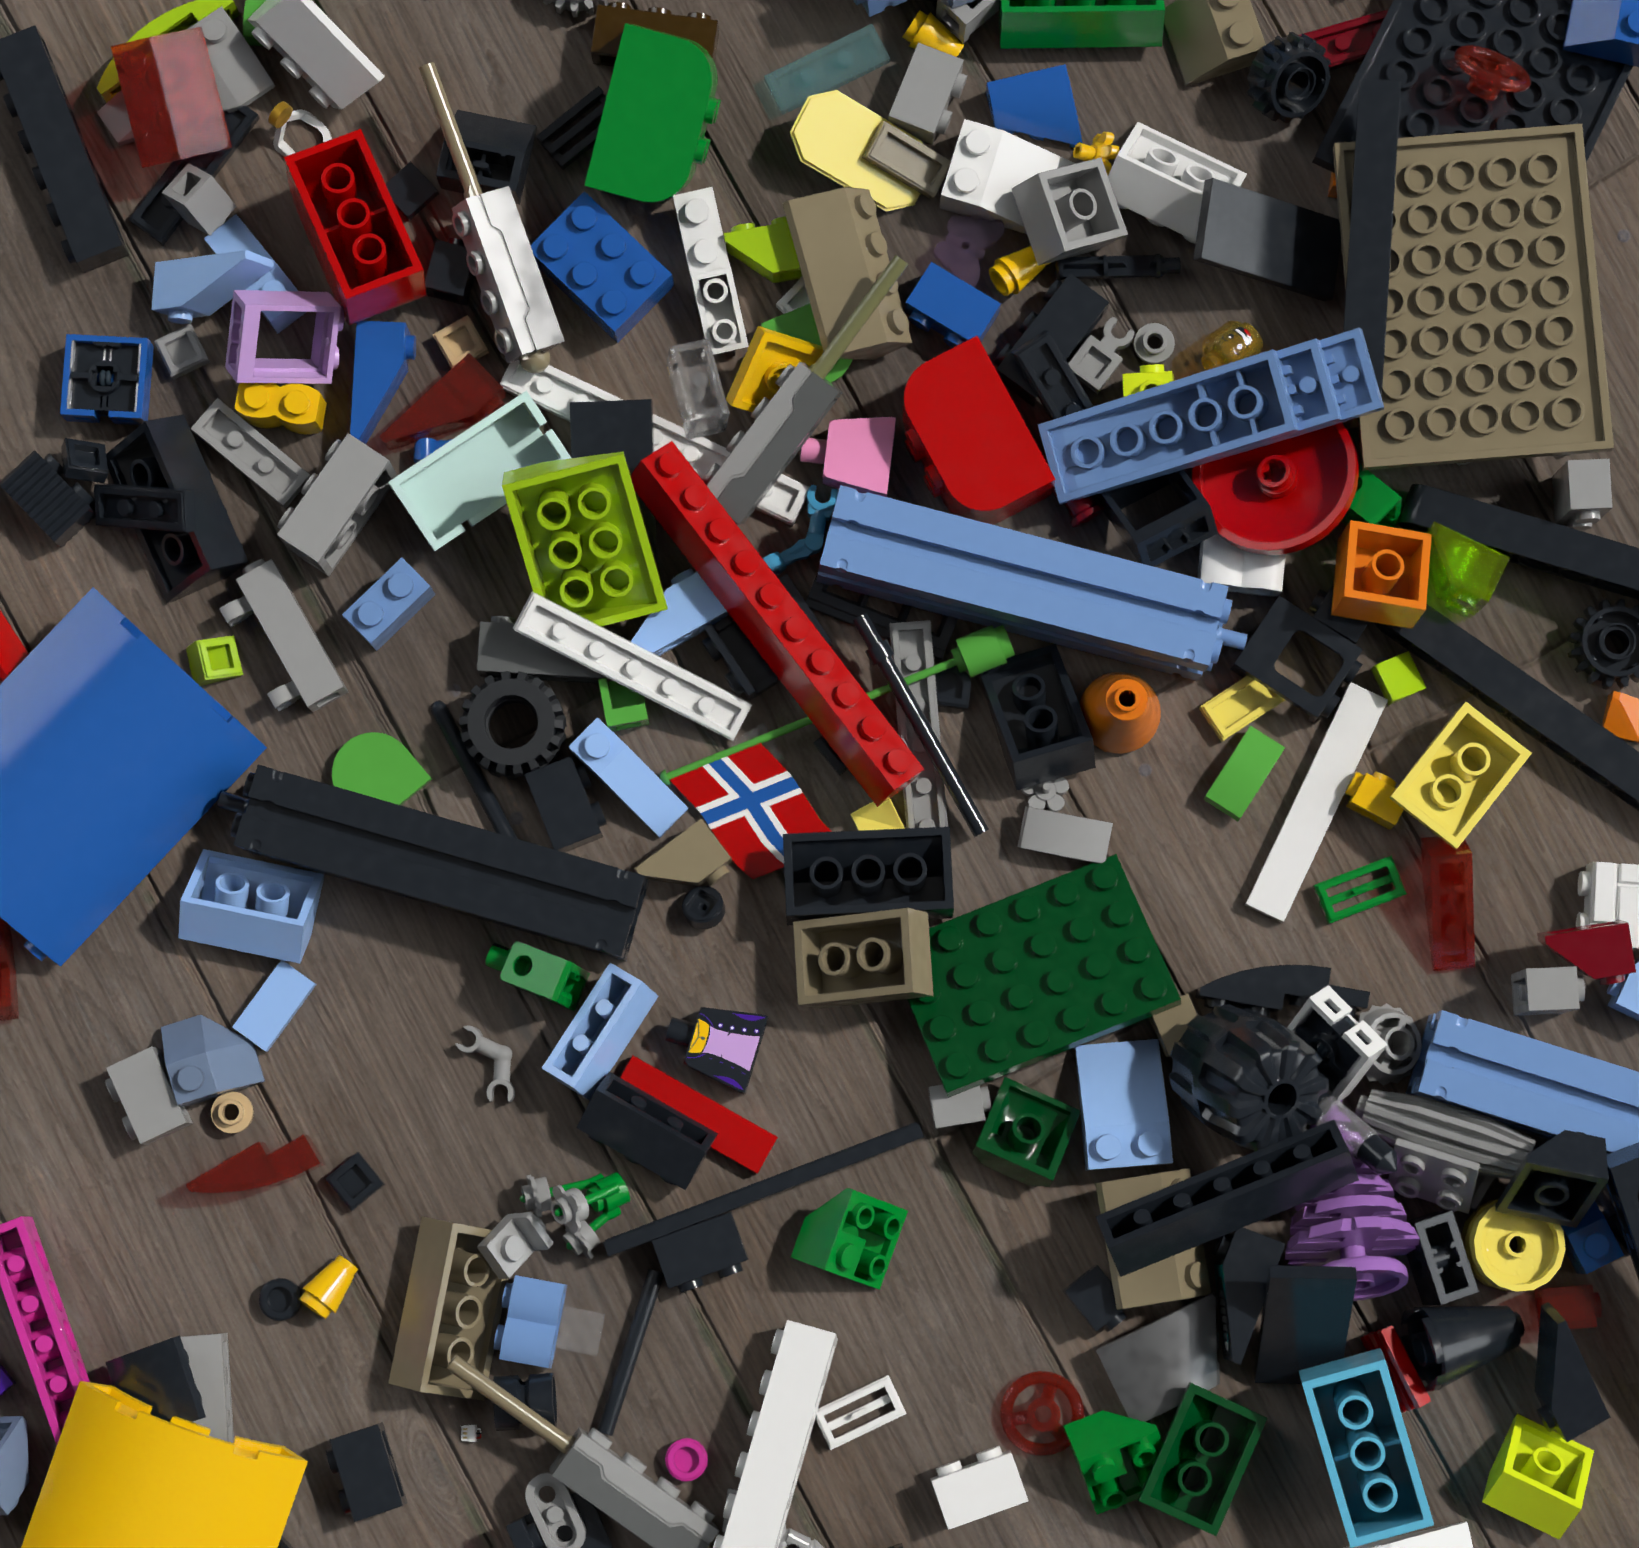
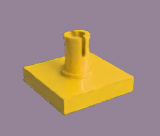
M758 326L725 400L733 407L753 412L764 397L771 401L780 389L775 383L789 364L796 367L799 362H804L810 367V365L817 362L824 352L822 346Z

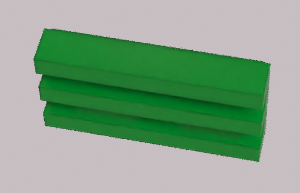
M1392 855L1313 885L1314 891L1319 897L1320 906L1325 912L1328 924L1407 894ZM1385 867L1388 870L1389 875L1328 897L1327 889ZM1389 883L1394 885L1395 890L1334 912L1332 907L1334 904Z

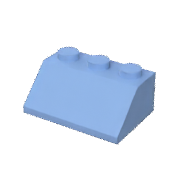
M203 849L180 900L178 938L300 964L311 938L324 874Z

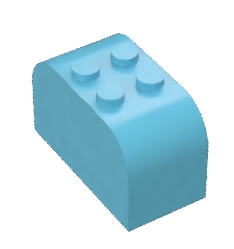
M1381 1348L1299 1370L1301 1383L1350 1548L1433 1526L1434 1522Z

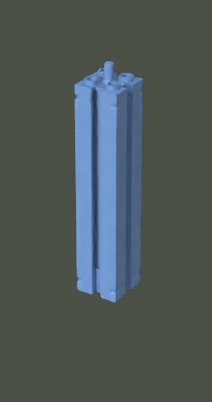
M840 485L816 582L831 586L834 584L840 585L842 589L985 626L992 625L993 628L1004 625L1005 630L1011 633L1169 674L1178 673L1184 678L1196 681L1200 679L1203 672L1211 671L1213 663L1217 664L1222 645L1244 650L1247 634L1222 628L1223 624H1226L1232 607V600L1226 599L1229 586L1214 582L1205 583L1199 578L869 492L859 493L857 489Z
M1441 1010L1436 1014L1433 1013L1428 1016L1421 1040L1420 1057L1413 1067L1406 1094L1423 1096L1484 1115L1507 1127L1548 1140L1564 1130L1602 1137L1606 1140L1607 1154L1639 1142L1638 1071L1482 1022L1465 1019L1447 1011Z

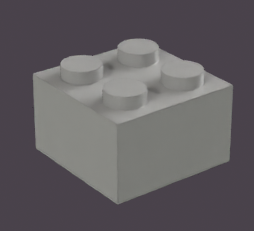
M1102 158L1037 173L1011 188L1038 266L1102 249L1128 235Z

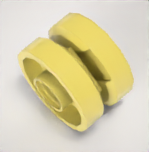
M1498 1199L1490 1200L1479 1206L1476 1212L1473 1211L1465 1221L1461 1234L1474 1277L1486 1286L1502 1291L1514 1292L1535 1290L1548 1283L1561 1268L1566 1248L1562 1227L1559 1224L1496 1212L1495 1204ZM1513 1237L1517 1240L1515 1252L1509 1246L1510 1240Z

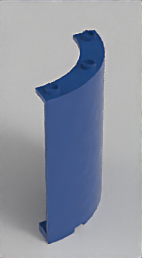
M94 587L0 684V917L27 939L24 946L35 957L43 961L48 956L60 967L215 804L221 792H226L267 748Z

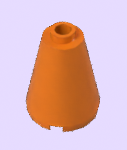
M1112 672L1102 675L1089 684L1080 699L1079 704L1092 735L1094 745L1104 752L1124 754L1135 751L1147 744L1158 729L1161 717L1158 697L1145 680L1134 674ZM1120 702L1126 703L1129 707L1123 706Z

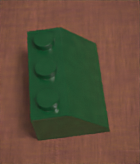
M1189 1382L1138 1501L1217 1536L1268 1418Z

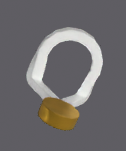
M282 101L274 107L268 119L269 123L276 127L273 145L278 153L284 157L295 153L283 140L286 124L289 121L303 120L320 131L323 142L332 139L327 127L310 112L302 109L293 111L289 104Z

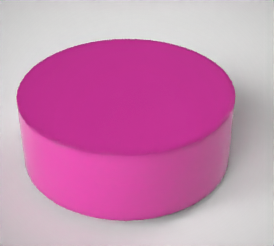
M681 1438L669 1447L665 1457L666 1467L669 1473L678 1480H695L703 1474L707 1467V1451L698 1440Z

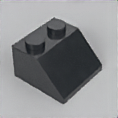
M1564 1130L1526 1155L1496 1202V1212L1577 1228L1609 1180L1605 1138L1587 1135L1583 1132Z

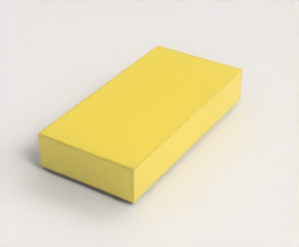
M1247 675L1201 705L1199 709L1220 741L1223 742L1286 700Z

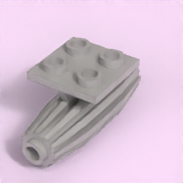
M1372 1089L1369 1097L1361 1095L1354 1119L1361 1121V1130L1371 1135H1377L1384 1142L1394 1146V1150L1397 1152V1171L1390 1173L1388 1179L1393 1190L1408 1198L1417 1197L1436 1203L1448 1211L1458 1210L1469 1214L1477 1176L1485 1175L1512 1179L1526 1155L1534 1150L1536 1142L1487 1116L1423 1096Z

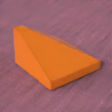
M1611 692L1608 695L1602 726L1620 739L1639 743V699L1621 692Z

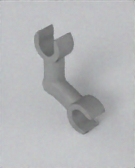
M463 1026L466 1030L472 1031L475 1034L476 1042L471 1047L456 1043L457 1048L467 1053L478 1052L494 1060L493 1081L487 1088V1098L490 1102H493L494 1089L502 1084L508 1089V1102L511 1103L515 1097V1088L510 1082L512 1050L508 1046L500 1045L483 1037L481 1031L476 1027Z

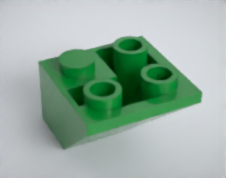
M846 1188L805 1217L791 1258L880 1290L908 1210Z
M1102 1410L1064 1425L1072 1453L1096 1515L1119 1508L1123 1504L1139 1498L1162 1445V1440L1155 1424Z

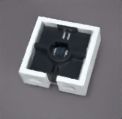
M1328 985L1309 997L1287 1028L1315 1049L1321 1057L1322 1062L1318 1065L1317 1069L1329 1079V1091L1327 1093L1333 1098L1332 1107L1353 1091L1388 1044L1364 1020L1358 1023L1350 1015L1353 1009Z

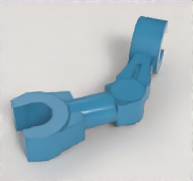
M810 486L806 497L807 513L810 518L806 539L799 540L794 546L781 553L775 552L763 558L776 576L782 573L788 565L798 560L807 559L812 554H817L822 550L826 521H829L833 514L838 496L837 489L831 490L828 502L820 503L815 499L817 486Z

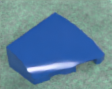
M1066 64L987 82L985 93L994 128L1004 130L1010 134L1016 132L1024 133L1036 140L1044 141V138L1069 143V147L1072 148L1079 142L1083 143Z

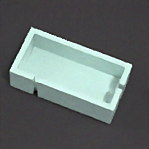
M527 390L388 482L433 551H436L465 532L466 530L462 523L466 520L472 527L507 504L502 488L504 472L541 462L571 458L553 429H550L544 435L539 428L547 420Z

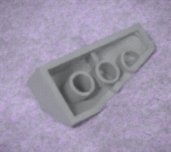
M221 6L182 33L97 113L121 146L164 133L168 127L191 121L192 124L204 121L205 116L225 110L228 113L237 111V108L249 105L273 89L275 85L243 35Z

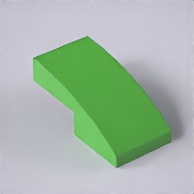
M1250 725L1203 800L1234 820L1239 821L1285 747Z

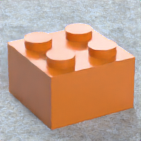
M1350 520L1337 543L1331 615L1412 629L1426 611L1432 534Z

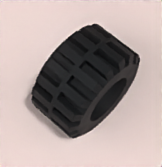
M505 671L500 672L501 676L493 678L492 675L484 679L485 683L480 687L475 685L470 691L472 696L469 700L465 699L462 705L464 712L463 716H460L459 725L462 728L461 737L467 751L481 768L488 770L492 775L499 778L500 776H505L508 780H517V777L525 776L524 774L547 766L553 758H558L561 753L559 750L561 744L565 743V727L567 725L560 702L552 689L548 688L542 680L537 677L531 678L527 673L518 671V675ZM520 703L527 705L534 711L538 721V727L533 738L527 744L513 749L503 748L496 744L489 732V725L493 715L501 707L508 704Z

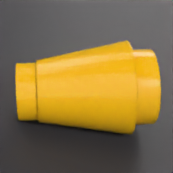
M921 10L918 11L902 38L910 42L909 47L916 49L919 42L955 57L959 55L965 45L931 12L927 15Z
M1028 246L996 259L994 266L989 269V276L996 289L1002 295L1018 294L1049 263L1038 266L1032 247Z
M338 1255L334 1261L330 1262L302 1288L305 1292L299 1300L311 1311L326 1320L331 1312L336 1314L358 1268L341 1255Z

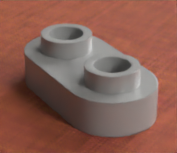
M550 1472L535 1476L527 1485L525 1499L546 1547L581 1548L586 1539V1527L569 1488L553 1477ZM550 1486L555 1490L556 1495L553 1501L546 1502L540 1497L542 1487ZM562 1525L569 1526L573 1531L572 1539L568 1541L561 1540L557 1535L558 1528Z

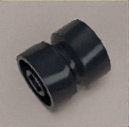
M554 1373L530 1374L525 1382H522L518 1375L494 1376L493 1381L557 1427V1396ZM493 1403L496 1431L520 1430L523 1424Z

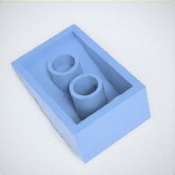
M1158 1039L1076 1046L1075 1056L1085 1171L1173 1163L1170 1124Z

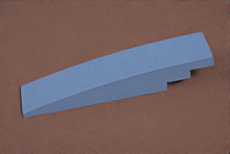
M1356 328L1322 340L1315 338L1278 351L1274 349L1038 424V429L1049 468L1056 479L1054 487L1059 504H1063L1273 444L1384 410L1385 408L1361 328Z

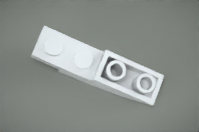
M713 187L674 195L673 201L708 355L749 347Z

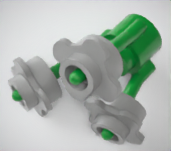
M617 1172L606 1177L600 1173L586 1180L557 1185L551 1188L548 1186L546 1177L534 1179V1176L526 1175L528 1185L521 1186L522 1195L520 1196V1201L524 1203L526 1211L533 1210L534 1215L540 1218L543 1211L551 1210L554 1219L566 1227L564 1229L566 1233L562 1236L566 1243V1248L572 1250L577 1256L583 1252L590 1260L594 1257L591 1250L600 1244L595 1231L609 1220L620 1216V1206L630 1202L628 1188L623 1178ZM588 1189L587 1195L584 1196L580 1190ZM591 1204L597 1213L602 1210L603 1213L588 1225L585 1219L588 1218V1205Z

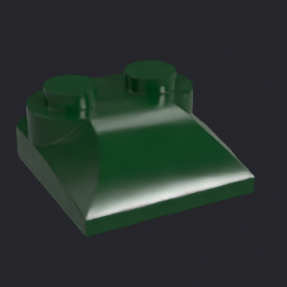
M1004 1077L972 1153L984 1166L1032 1187H1050L1081 1110Z

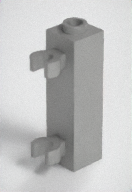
M260 559L247 565L242 570L243 575L236 579L245 596L222 606L220 611L231 627L241 623L255 613L284 664L292 681L267 693L274 707L281 711L300 698H303L307 707L312 712H315L349 693L275 562L272 559L267 562Z

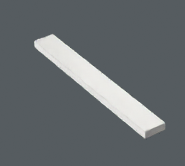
M519 360L510 362L499 384L501 390L516 397L527 390L537 407L569 422L570 402L623 400L550 365L543 372L529 373L521 367ZM653 414L654 452L673 441L701 479L704 478L715 463L722 466L731 454L725 447ZM781 474L756 510L793 526L806 501L807 491L810 487Z

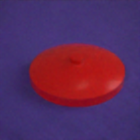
M1343 423L1201 464L1192 469V481L1211 506L1218 535L1229 544L1241 550L1260 555L1293 553L1323 539L1340 523L1349 510L1355 497L1359 478L1356 449Z

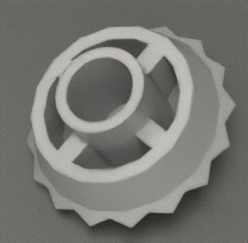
M1387 1003L1381 1007L1372 1005L1369 1011L1360 1013L1358 1023L1364 1020L1388 1045L1366 1072V1076L1369 1081H1378L1383 1086L1390 1082L1398 1084L1403 1077L1410 1076L1413 1067L1420 1057L1422 1048L1421 1036L1412 1017L1406 1015L1401 1008H1393Z

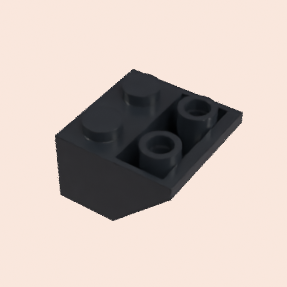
M457 110L454 117L482 193L509 186L515 204L520 205L537 126ZM444 137L436 173L437 180L441 189L464 193Z

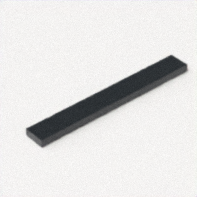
M1360 78L1343 332L1356 328L1362 329L1382 398L1401 81Z
M919 1123L909 1124L606 1239L603 1244L608 1257L917 1141L924 1138Z

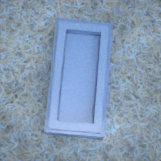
M281 960L232 1028L268 1052L317 984Z

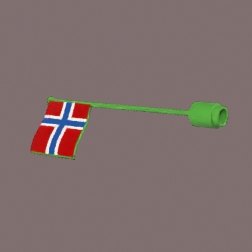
M990 625L955 639L958 647L951 650L954 658L907 676L904 680L909 685L954 666L958 667L960 673L968 670L970 677H974L1006 664V659L1015 656L1004 625L996 628ZM887 684L867 692V695L872 700L892 692ZM808 716L668 773L664 769L660 774V780L665 785H671L672 782L694 805L732 861L752 879L784 867L783 834L832 832L819 818L793 776L762 744L812 724Z

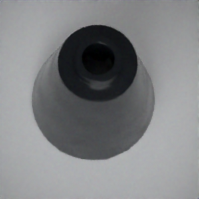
M1508 1306L1414 1307L1405 1310L1401 1318V1325L1408 1323L1409 1335L1401 1337L1402 1344L1421 1381L1425 1380L1428 1384L1425 1387L1427 1392L1440 1390L1518 1347L1521 1337L1525 1333L1521 1316L1517 1312H1513Z

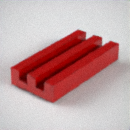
M1392 1325L1371 1331L1360 1337L1367 1351L1381 1348L1401 1413L1421 1408L1431 1402L1414 1365Z

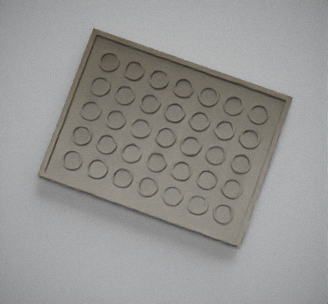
M1582 124L1398 138L1382 401L1385 409L1357 418L1362 471L1608 452L1614 449ZM1355 142L1334 143L1333 146L1345 288Z

